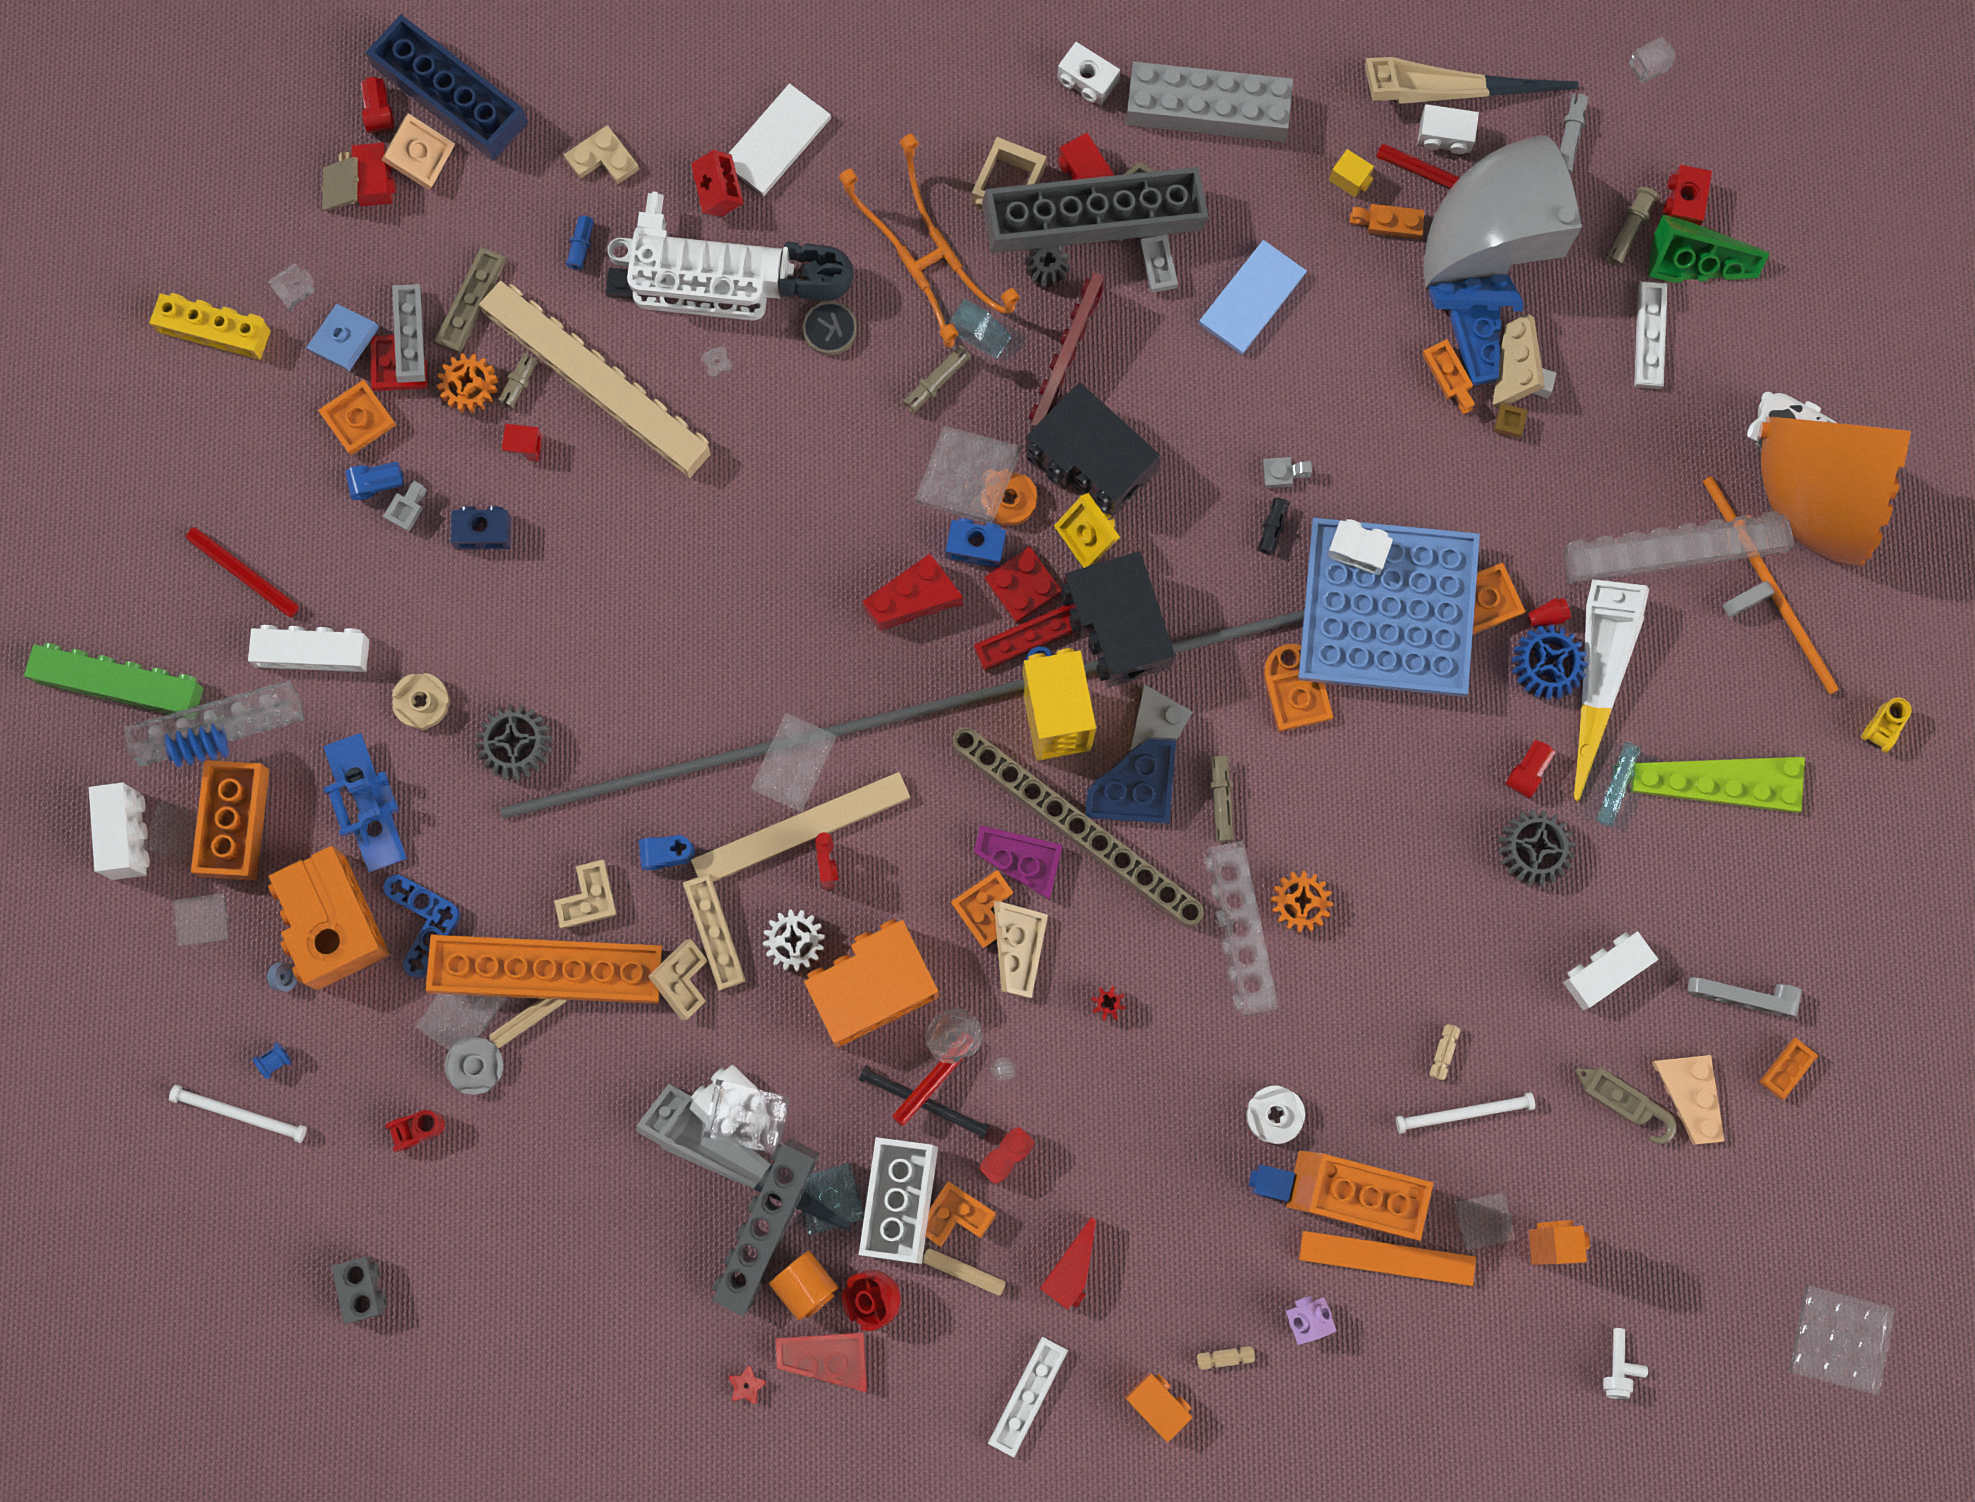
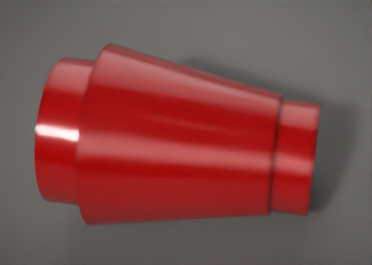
M1555 597L1532 612L1527 613L1533 629L1539 626L1563 624L1571 618L1570 609L1564 597L1560 599Z

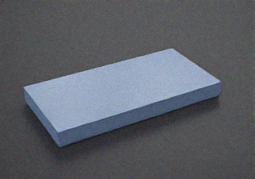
M1263 240L1203 315L1199 325L1243 355L1302 280L1307 270Z

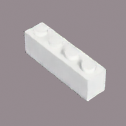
M261 625L260 629L251 628L248 662L255 668L367 672L369 639L364 633H361V630L352 628L344 629V632H333V629L318 627L316 631H306V628L299 626H290L288 630H278V627L273 625Z

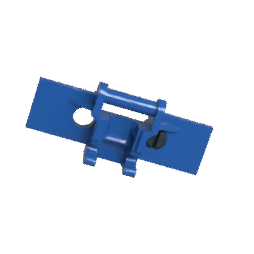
M362 733L323 746L336 783L326 786L323 790L325 795H329L341 828L339 830L340 837L355 834L369 873L407 859L392 816L399 811V807L394 799L386 772H380L377 775ZM349 790V793L353 795L359 814H357L359 822L352 825L340 792ZM373 821H379L383 828L381 834L376 837L370 836L367 831L368 825Z

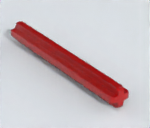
M192 527L185 537L190 543L286 616L292 618L298 612L299 606L199 529Z

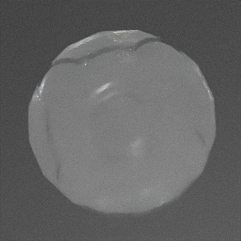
M951 1009L942 1012L931 1021L925 1034L926 1045L934 1058L946 1063L960 1062V1059L972 1056L980 1047L983 1038L978 1019L974 1014L964 1009Z

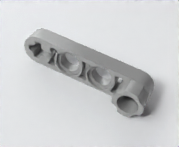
M1691 977L1689 978L1687 993L1781 1017L1797 1018L1802 989L1791 985L1776 984L1773 996L1707 979Z

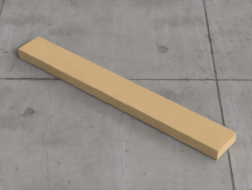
M897 772L691 859L698 877L710 874L712 881L715 882L816 839L819 833L826 832L829 834L911 798L900 772Z

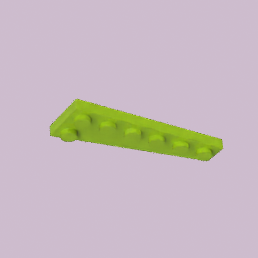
M1805 757L1635 763L1632 769L1631 793L1800 813L1802 810Z

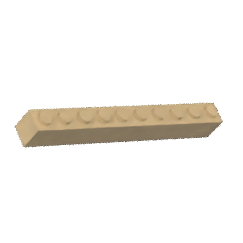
M500 280L479 303L483 314L688 478H691L711 455L708 446L709 441L698 432L695 435L687 429L688 425L680 417L675 416L673 418L666 412L667 408L657 399L651 401L646 397V391L635 382L631 385L624 379L626 376L620 369L615 366L612 368L604 363L605 359L596 350L592 349L591 352L583 346L584 342L574 333L569 335L562 330L564 327L557 319L552 316L548 319L543 315V310L537 303L532 300L528 303L521 297L523 294L518 288L512 284L507 286Z

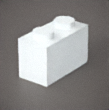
M1426 104L1421 115L1417 145L1424 146L1429 150H1450L1455 154L1470 153L1475 143L1479 112Z

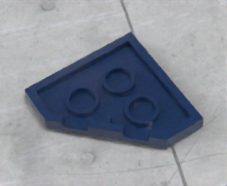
M1147 737L1087 787L1085 815L1088 818L1170 823L1176 738Z

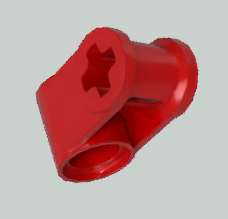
M422 1110L386 1123L385 1128L390 1131L395 1145L393 1147L394 1153L412 1148L420 1142L438 1136L444 1130L445 1120L438 1112ZM432 1116L434 1127L427 1132L423 1127V1122L426 1117Z

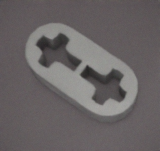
M1765 581L1729 600L1722 607L1727 616L1731 618L1767 599L1775 592L1770 583Z

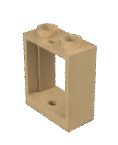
M996 137L972 191V204H975L976 208L983 211L982 201L985 194L983 189L997 159L1031 172L1032 174L1027 185L1039 184L1046 168L1047 156Z

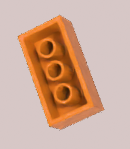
M212 760L204 762L191 873L200 878L257 881L270 771L261 763Z

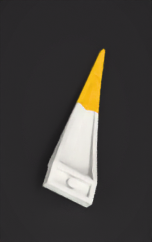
M1592 579L1586 604L1585 652H1587V656L1584 658V661L1588 663V667L1584 669L1586 677L1583 679L1579 748L1574 798L1577 802L1582 795L1644 620L1643 615L1649 593V588L1645 585Z

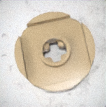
M427 673L405 676L397 683L392 694V707L397 718L406 726L419 730H427L437 725L447 714L451 702L444 684L437 677ZM417 695L420 697L427 695L425 700L427 704L424 707H415L417 702L414 698Z

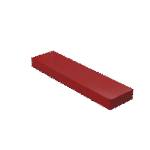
M1062 606L974 644L973 647L984 671L1027 654L1033 648L1043 647L1073 634L1068 619L1070 616L1069 606Z

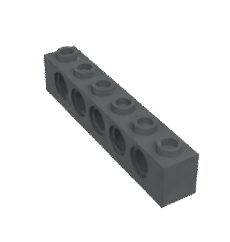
M791 1138L782 1145L778 1144L771 1157V1160L775 1161L771 1171H765L759 1184L763 1189L759 1197L754 1196L747 1212L751 1213L747 1223L743 1222L736 1234V1238L739 1239L736 1249L731 1248L724 1261V1264L728 1265L724 1275L719 1274L713 1285L712 1290L716 1291L713 1302L741 1316H744L751 1309L821 1153ZM782 1167L791 1169L793 1180H788L782 1175ZM771 1193L777 1194L781 1198V1206H776L771 1202ZM758 1220H765L769 1224L770 1231H762L759 1228ZM747 1246H752L757 1250L758 1258L749 1256L746 1250ZM735 1272H740L745 1276V1284L739 1283L736 1280Z

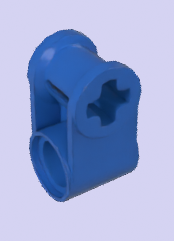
M682 835L662 838L652 837L638 841L642 870H657L669 866L684 865L691 862V859L695 856L693 844ZM680 844L687 848L682 850L681 856L675 852V850L679 849Z

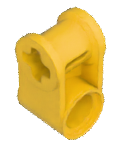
M1894 698L1882 704L1874 718L1863 731L1861 739L1864 741L1870 740L1881 747L1882 752L1887 753L1897 741L1900 731L1911 715L1909 702L1903 698ZM1890 706L1898 709L1899 718H1894L1890 714Z

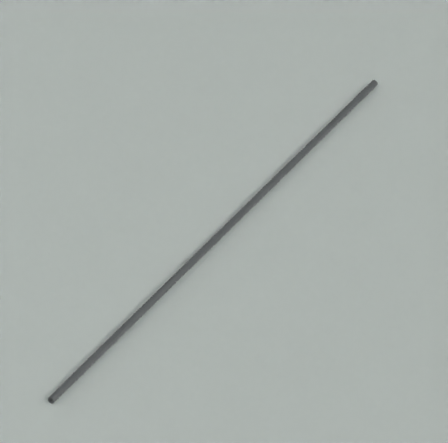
M1304 610L1172 642L1171 644L1174 653L1303 622ZM1098 661L1084 664L1086 675L1097 672L1096 665H1098ZM1024 679L502 807L501 814L504 819L1023 691L1025 687Z

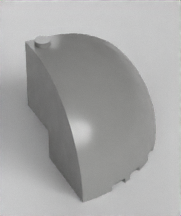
M1540 135L1506 145L1478 161L1451 187L1434 215L1426 238L1427 244L1424 255L1426 288H1429L1431 285H1438L1441 282L1452 283L1465 281L1469 278L1480 279L1492 277L1496 274L1506 275L1513 264L1566 256L1582 225L1567 165L1559 148L1551 138Z

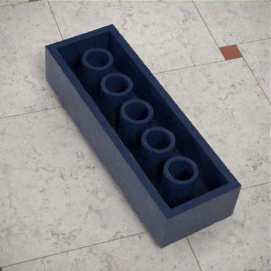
M402 14L365 52L374 69L492 161L497 158L528 123L522 107Z

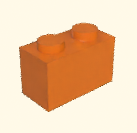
M1149 1373L1125 1399L1168 1443L1193 1418L1188 1413L1192 1408L1180 1395L1175 1399L1167 1391L1171 1385L1160 1374L1154 1377Z

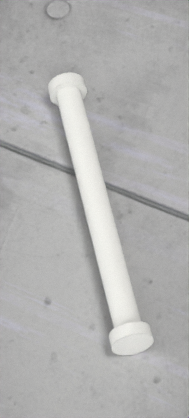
M174 1085L169 1095V1101L171 1102L181 1101L292 1137L298 1143L303 1141L306 1134V1126H293L182 1090V1086Z
M1530 1092L1525 1093L1524 1097L1408 1118L1397 1116L1396 1125L1399 1134L1406 1133L1407 1129L1523 1108L1534 1110L1535 1100Z

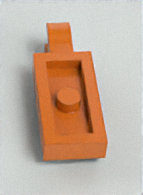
M1371 204L1369 211L1362 207H1353L1350 213L1349 224L1367 225V233L1421 239L1423 235L1424 210Z
M1448 339L1423 350L1422 356L1446 399L1449 400L1455 397L1458 408L1463 415L1473 411L1472 407L1475 404L1467 392L1472 389L1473 384Z

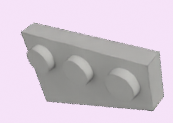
M1144 684L1131 750L1147 737L1176 738L1177 740L1193 712Z

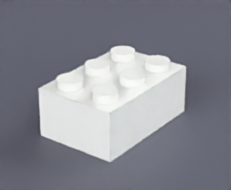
M125 783L89 787L94 871L111 880L147 876L146 867H149L150 859L144 847V840L147 839L148 832L146 824L143 823L142 812H145L146 809L143 795Z

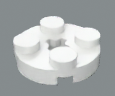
M1269 1086L1258 1091L1248 1103L1247 1123L1252 1133L1262 1142L1271 1144L1286 1143L1295 1138L1302 1128L1305 1120L1304 1105L1298 1095L1289 1089L1281 1086ZM1271 1107H1275L1277 1111H1283L1280 1123L1269 1120L1268 1114L1271 1113Z

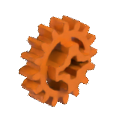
M463 353L459 361L452 357L451 366L446 364L442 366L445 374H438L439 380L443 382L437 385L438 390L443 392L440 395L444 402L448 401L447 404L451 409L457 406L460 413H463L465 408H469L471 414H473L476 406L484 410L483 402L492 403L493 399L490 393L498 392L496 386L493 385L498 383L496 375H493L495 371L492 365L487 366L488 363L485 358L478 362L476 354H472L470 359H467ZM478 370L484 374L485 381L478 377ZM450 386L457 390V397L451 393Z
M1302 871L1298 878L1295 872H1291L1290 881L1282 877L1280 883L1283 887L1275 886L1273 888V891L1278 896L1270 898V902L1277 904L1271 912L1280 914L1277 920L1278 924L1283 921L1287 922L1286 930L1296 926V931L1299 934L1302 932L1303 927H1306L1308 932H1312L1313 924L1321 927L1323 925L1321 917L1328 919L1330 913L1325 909L1333 906V902L1326 901V898L1332 892L1323 890L1326 882L1322 881L1318 884L1316 882V874L1309 879L1307 878L1306 871ZM1297 884L1296 892L1284 895L1289 887ZM1309 886L1316 891L1319 897L1311 893ZM1301 893L1303 896V901L1308 902V904H1306L1303 907L1302 911L1300 908V904L1298 902H1295L1300 897ZM1285 908H1289L1291 910V912L1294 914V918H1292L1286 912ZM1319 910L1316 916L1306 920L1307 912Z

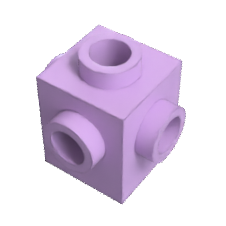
M1312 1296L1296 1300V1307L1286 1311L1290 1327L1293 1330L1298 1345L1320 1339L1337 1331L1325 1297L1314 1301Z

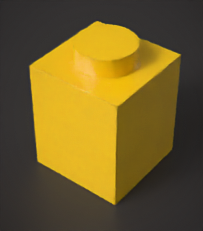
M1347 149L1332 169L1329 181L1356 198L1361 190L1365 192L1374 179L1371 177L1374 166Z

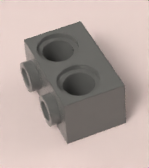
M362 1257L331 1266L344 1324H352L385 1314L384 1307H387V1300L384 1291L379 1290L377 1279L380 1278V1269L377 1261L373 1262L372 1257ZM356 1267H360L364 1272L363 1280L358 1284L352 1279V1271ZM364 1295L370 1299L371 1303L370 1308L366 1312H362L358 1307V1301Z

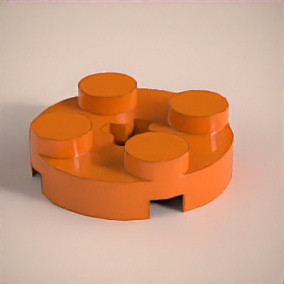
M1005 470L994 474L986 483L982 496L983 508L988 517L998 525L1006 527L1022 524L1036 510L1037 490L1028 476L1014 473L1011 470ZM1009 492L1010 495L1016 494L1017 498L1014 499V504L1003 502L1005 493Z

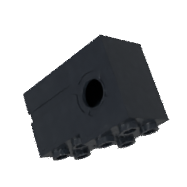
M1080 382L1026 435V458L1033 466H1040L1047 472L1045 474L1046 477L1056 486L1060 484L1065 489L1071 482H1074V488L1081 495L1089 493L1103 514L1108 513L1111 517L1136 494L1140 487H1143L1157 473L1161 457L1156 450Z
M1141 551L1065 573L1064 583H1061L1062 591H1060L1064 607L1069 606L1070 616L1068 617L1070 627L1073 633L1078 632L1080 639L1090 638L1088 639L1092 656L1097 655L1098 658L1096 669L1099 679L1106 682L1107 688L1139 679L1143 675H1152L1172 668L1175 653Z

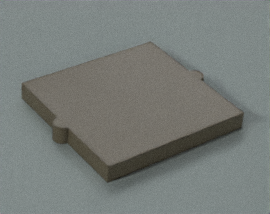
M351 157L323 167V186L321 187L323 211H330L357 202V182L359 181V177H357L358 158Z

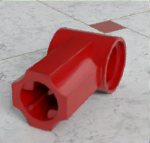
M376 77L366 78L361 82L364 102L362 117L366 132L374 133L395 129L390 105H388L384 79Z
M1534 740L1520 764H1517L1509 775L1505 785L1530 799L1542 781L1541 776L1556 752L1548 744Z

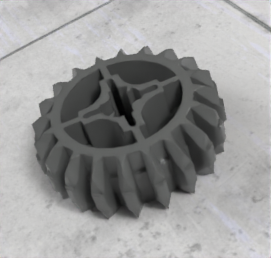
M508 705V713H505L500 707L497 709L499 716L496 718L493 714H488V718L491 721L490 724L481 722L480 726L485 732L476 733V736L483 740L475 744L478 750H483L478 754V758L486 760L483 766L487 770L493 767L492 774L494 776H498L502 772L504 780L510 778L511 772L515 780H520V772H523L529 778L531 777L530 768L533 767L535 771L539 772L540 767L537 765V762L547 763L548 761L542 754L551 753L552 751L551 747L544 745L553 741L550 735H545L550 731L548 725H542L544 722L542 716L535 718L536 712L533 709L526 713V708L520 705L517 712H515L514 706ZM517 722L531 726L534 729L535 736L521 734L517 727ZM506 725L505 733L500 737H495L499 729ZM515 735L519 740V744L513 750L508 743ZM533 745H535L531 754L522 760V753L528 748H533ZM493 749L508 751L511 763L498 760L493 753Z
M1531 810L1528 816L1522 812L1518 815V820L1512 818L1509 821L1511 827L1505 826L1502 829L1506 836L1500 837L1498 842L1506 845V847L1500 848L1498 853L1501 855L1506 854L1507 857L1501 861V864H1511L1512 867L1508 869L1507 873L1512 874L1517 871V881L1520 882L1526 876V883L1529 886L1534 883L1535 878L1538 886L1545 884V878L1552 884L1556 881L1555 875L1562 878L1565 875L1563 869L1568 870L1571 868L1572 864L1567 859L1575 858V853L1568 849L1574 848L1576 843L1567 841L1573 833L1572 831L1563 832L1562 829L1567 824L1566 822H1561L1557 825L1555 823L1557 815L1554 814L1548 820L1547 811L1544 810L1540 813L1539 818L1535 810ZM1536 827V831L1531 839H1517L1522 829ZM1547 832L1553 836L1557 845L1551 844L1548 841ZM1536 842L1540 844L1539 847H1542V851L1538 854L1531 847ZM1517 851L1523 852L1526 855L1527 865L1519 858ZM1542 857H1557L1551 868L1537 869Z

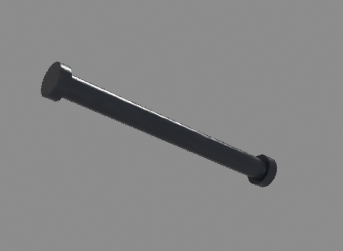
M865 1065L858 1080L862 1083L867 1081L905 1100L913 1092V1090L871 1071V1067ZM929 1098L921 1106V1108L979 1135L978 1138L981 1140L984 1139L990 1127V1124L986 1122L983 1125Z

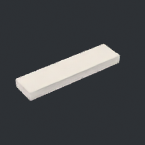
M1640 281L1638 284L1634 387L1662 389L1664 387L1667 284Z
M1041 1337L988 1444L1015 1457L1068 1350Z

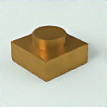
M1501 403L1493 432L1520 439L1528 410Z

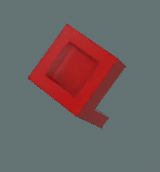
M505 424L502 450L504 452L521 453L525 455L528 461L539 462L542 434L538 427Z

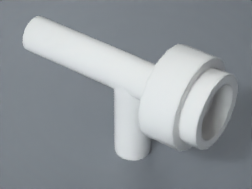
M1614 1328L1612 1377L1603 1378V1391L1606 1392V1397L1630 1399V1394L1633 1393V1380L1624 1378V1374L1645 1378L1648 1375V1368L1643 1365L1625 1363V1329Z

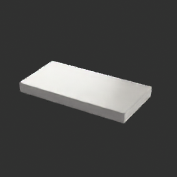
M789 83L728 153L732 154L737 177L764 197L830 121L831 114Z

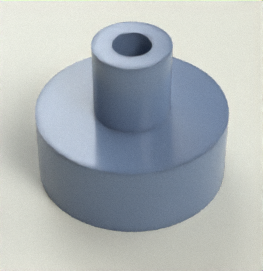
M283 962L273 964L267 973L269 986L275 991L286 992L293 989L297 983L292 970L294 965Z

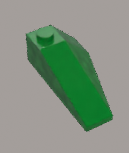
M1663 215L1652 238L1648 275L1649 277L1672 283H1680L1683 280L1691 279L1708 281V278H1725L1726 280L1758 278L1770 253L1692 222Z

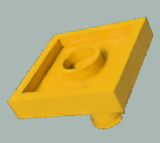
M1089 493L1080 496L1054 525L1083 568L1094 565L1120 538L1114 529V519L1108 521L1111 515L1108 513L1103 514Z

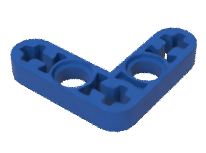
M392 875L384 883L386 896L427 919L403 962V968L407 974L414 978H423L427 976L429 957L424 955L421 960L424 968L422 970L416 969L413 972L412 960L418 961L423 954L417 950L421 947L426 952H429V947L425 945L424 939L430 932L451 936L459 923L460 911L453 903L404 876ZM402 881L401 886L411 892L409 898L400 892L393 895L392 884H399ZM420 894H426L430 899L429 905L425 909H417L415 906V898ZM449 908H452L450 913L453 915V918L451 920L446 919L442 924V927L446 928L445 933L432 926L434 922L440 925L443 917L440 915L442 910L447 911Z

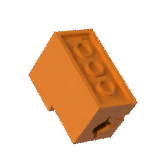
M334 846L327 847L311 855V858L304 861L300 860L269 875L272 883L268 885L270 893L275 901H280L283 907L280 915L285 925H291L290 928L281 932L284 939L281 941V946L286 956H291L295 963L292 970L299 983L303 982L306 986L319 990L390 956V952L346 855Z
M896 919L889 920L880 925V931L872 935L868 931L854 938L855 943L851 947L855 956L850 958L849 954L844 955L833 961V967L825 971L821 967L807 974L809 979L805 980L804 983L836 1048L939 998V991L903 919L898 922Z
M1298 1152L1294 1170L1295 1175L1286 1208L1421 1241L1434 1182L1323 1153Z

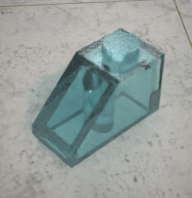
M967 299L963 300L950 320V324L954 325L960 338L996 359L1011 338V335L989 312Z

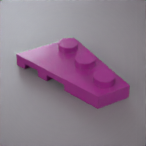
M980 825L974 855L1050 901L1063 845Z

